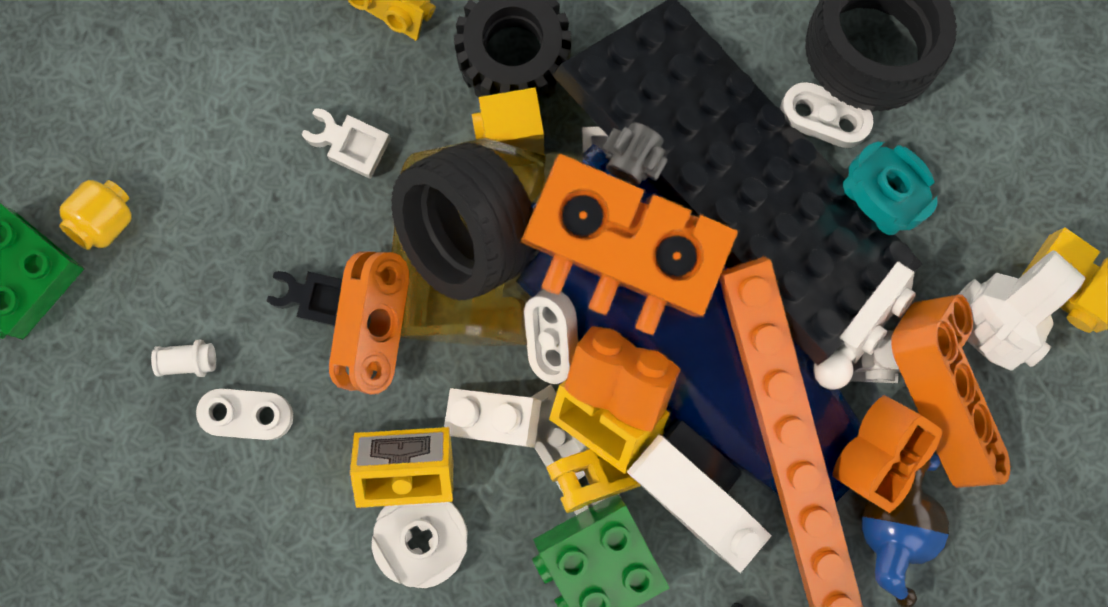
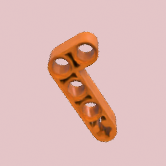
M961 294L917 301L911 304L892 334V353L919 414L942 429L941 439L936 451L952 485L956 488L1006 484L1010 476L1009 455L963 351V346L973 329V315L969 302Z

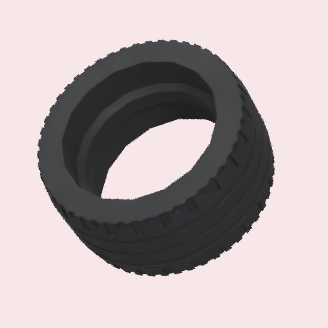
M820 0L811 16L805 39L807 62L810 64L814 77L818 79V83L827 92L831 93V96L836 97L840 102L843 101L846 105L854 106L857 109L861 108L865 111L877 110L879 112L900 108L912 102L928 89L946 65L957 35L954 9L951 7L950 0ZM855 8L877 9L894 16L909 30L915 41L918 61L906 66H889L865 58L847 40L841 28L840 14Z
M462 143L447 147L417 161L397 177L398 179H396L395 185H393L391 194L394 226L399 241L403 246L402 248L406 252L408 259H410L411 264L436 291H439V293L444 294L448 298L451 297V299L466 301L484 295L515 278L529 266L537 249L520 242L534 211L523 183L520 182L519 177L513 172L514 170L499 155L487 147H483L480 144L476 145V143ZM459 213L461 214L462 218H463L464 221L466 222L467 228H466L465 225L463 224Z

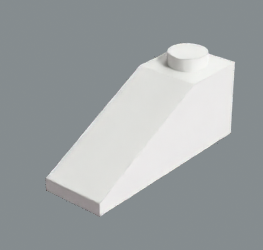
M661 435L655 438L627 471L630 476L701 542L740 573L771 537L744 508Z

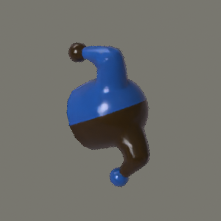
M936 452L916 471L911 489L898 507L889 513L869 501L862 515V532L866 543L877 554L875 566L876 581L880 587L896 597L897 604L902 607H912L917 601L915 591L905 585V574L909 564H923L934 559L945 547L949 536V520L944 508L933 497L923 493L922 490L925 472L935 471L941 464Z

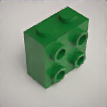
M1 203L0 338L4 339L8 335L23 340L82 273L84 268L19 213Z
M618 494L601 501L533 539L539 555L532 558L536 569L545 585L554 580L562 594L554 599L557 607H637L669 589L627 506Z

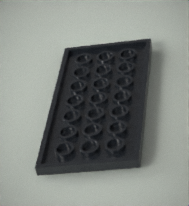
M678 0L664 1L563 62L554 73L553 77L608 137L614 128L622 132L624 127L629 128L631 123L645 125L662 137L664 142L660 148L665 150L663 157L667 159V162L656 181L648 176L647 180L666 200L691 210V216L698 217L702 215L738 231L725 262L728 268L761 257L771 259L791 337L817 366L829 358L844 343L840 336L897 262L913 272L922 265L921 261L896 235L883 233L877 227L876 222L860 209L856 201L846 195L843 188L845 178L816 150L815 146L799 130L787 123L782 110L773 104L753 82L752 78L722 49L721 45L706 32L692 17L688 9L682 6Z

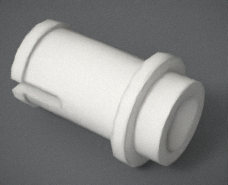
M201 339L195 340L193 345L155 346V350L152 351V369L157 377L195 373L197 377H205L207 372L214 371L216 367V352L213 344H205Z

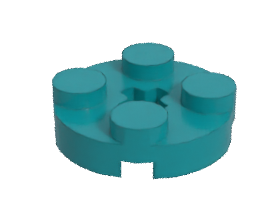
M877 141L866 146L852 160L849 166L848 177L843 182V188L846 195L856 201L860 209L876 222L877 227L883 233L895 235L900 230L916 228L935 211L937 196L932 200L930 186L935 181L926 164L911 150L901 145H897L894 149L880 147L885 142ZM890 181L897 186L896 190L892 189L888 184Z

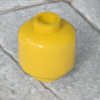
M94 180L84 181L61 204L60 217L63 221L59 224V227L72 241L86 250H89L92 246L106 248L131 222L132 214L126 204L129 196L120 186L110 180H107L104 184Z

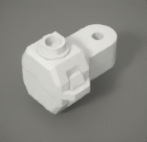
M1053 250L1019 279L995 273L982 284L973 279L959 293L969 302L973 315V329L967 342L990 362L1005 369L1014 370L1024 362L1033 367L1044 358L1051 348L1045 342L1054 324L1051 314L1074 295L1083 284L1085 276Z

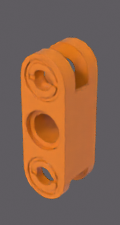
M360 251L352 255L346 263L329 360V374L332 382L341 389L348 391L358 390L372 395L383 392L392 382L409 284L407 263L400 255L394 252ZM369 315H370V317H371V323H370V326H369V328H368V327H367V321H368V318H369ZM346 367H349V375L347 374ZM373 371H377L375 377L371 379Z

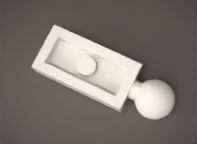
M897 262L840 336L844 343L820 365L817 366L814 363L813 373L821 386L827 389H840L847 385L853 375L852 362L856 364L864 352L872 355L880 346L887 334V330L883 328L893 314L901 317L916 295L912 291L914 272Z

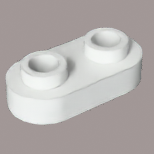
M804 82L792 86L787 91L780 106L787 123L799 130L800 133L843 148L855 147L862 143L873 127V116L870 110L865 111L861 108L857 109L854 106L846 105L843 101L840 102L836 97L831 96V93L827 92L824 87L813 83ZM796 105H807L810 108L811 114L809 116L798 114ZM847 119L851 121L854 127L853 131L846 132L842 130L839 126V120Z
M542 290L527 302L524 309L528 360L532 370L540 379L551 384H559L567 379L578 344L576 310L571 300L564 293L561 292L559 295Z
M214 389L207 392L200 399L196 409L197 420L201 428L215 436L275 440L285 435L293 422V410L289 402L284 397L270 392ZM223 403L227 408V415L223 420L217 421L213 417V409L216 405ZM266 407H270L274 411V419L268 425L262 424L259 419L260 412Z

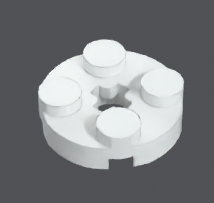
M452 502L385 506L376 520L372 536V552L375 561L389 579L399 584L402 583L408 587L429 588L438 585L457 571L467 552V525L462 514ZM418 526L421 531L430 529L433 537L428 541L431 549L428 552L423 553L419 547L413 550L409 548L407 542L413 537L410 531L413 527Z

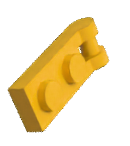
M591 449L564 457L546 467L552 482L558 481L564 496L560 500L566 513L574 512L591 503L641 486L627 472L624 474ZM584 471L590 485L581 487L575 473Z

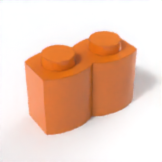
M591 326L576 346L564 388L573 397L587 405L608 409L613 416L631 427L644 431H653L666 411L681 369L658 351L636 348L629 340L615 330Z
M883 395L866 413L858 436L841 452L836 461L832 477L890 513L907 496L913 484L916 471L935 452L941 439L942 429L919 413Z

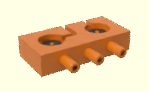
M559 153L520 241L553 256L541 287L548 292L559 295L570 269L574 265L600 276L588 306L589 309L603 315L608 313L619 285L647 296L635 328L650 335L654 334L666 305L693 317L703 316L738 231L702 215L698 217L691 216V210L656 195L648 198L646 204L642 203L640 200L644 190Z

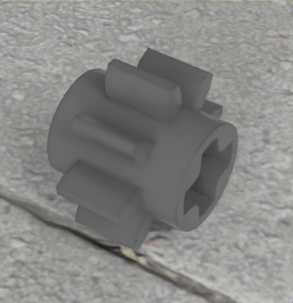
M631 123L629 128L624 127L622 132L614 128L602 148L608 153L605 158L610 160L606 166L607 170L619 180L633 186H639L642 180H646L647 176L656 181L667 162V159L663 157L665 150L660 148L664 142L662 137L651 128L639 123Z

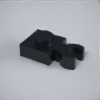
M308 271L305 284H301L287 272H274L273 278L279 282H286L289 290L286 296L282 298L268 296V303L279 309H287L297 304L299 308L296 317L299 319L335 327L343 279Z

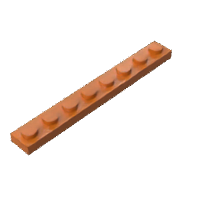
M761 257L723 270L719 277L809 607H863L771 259Z

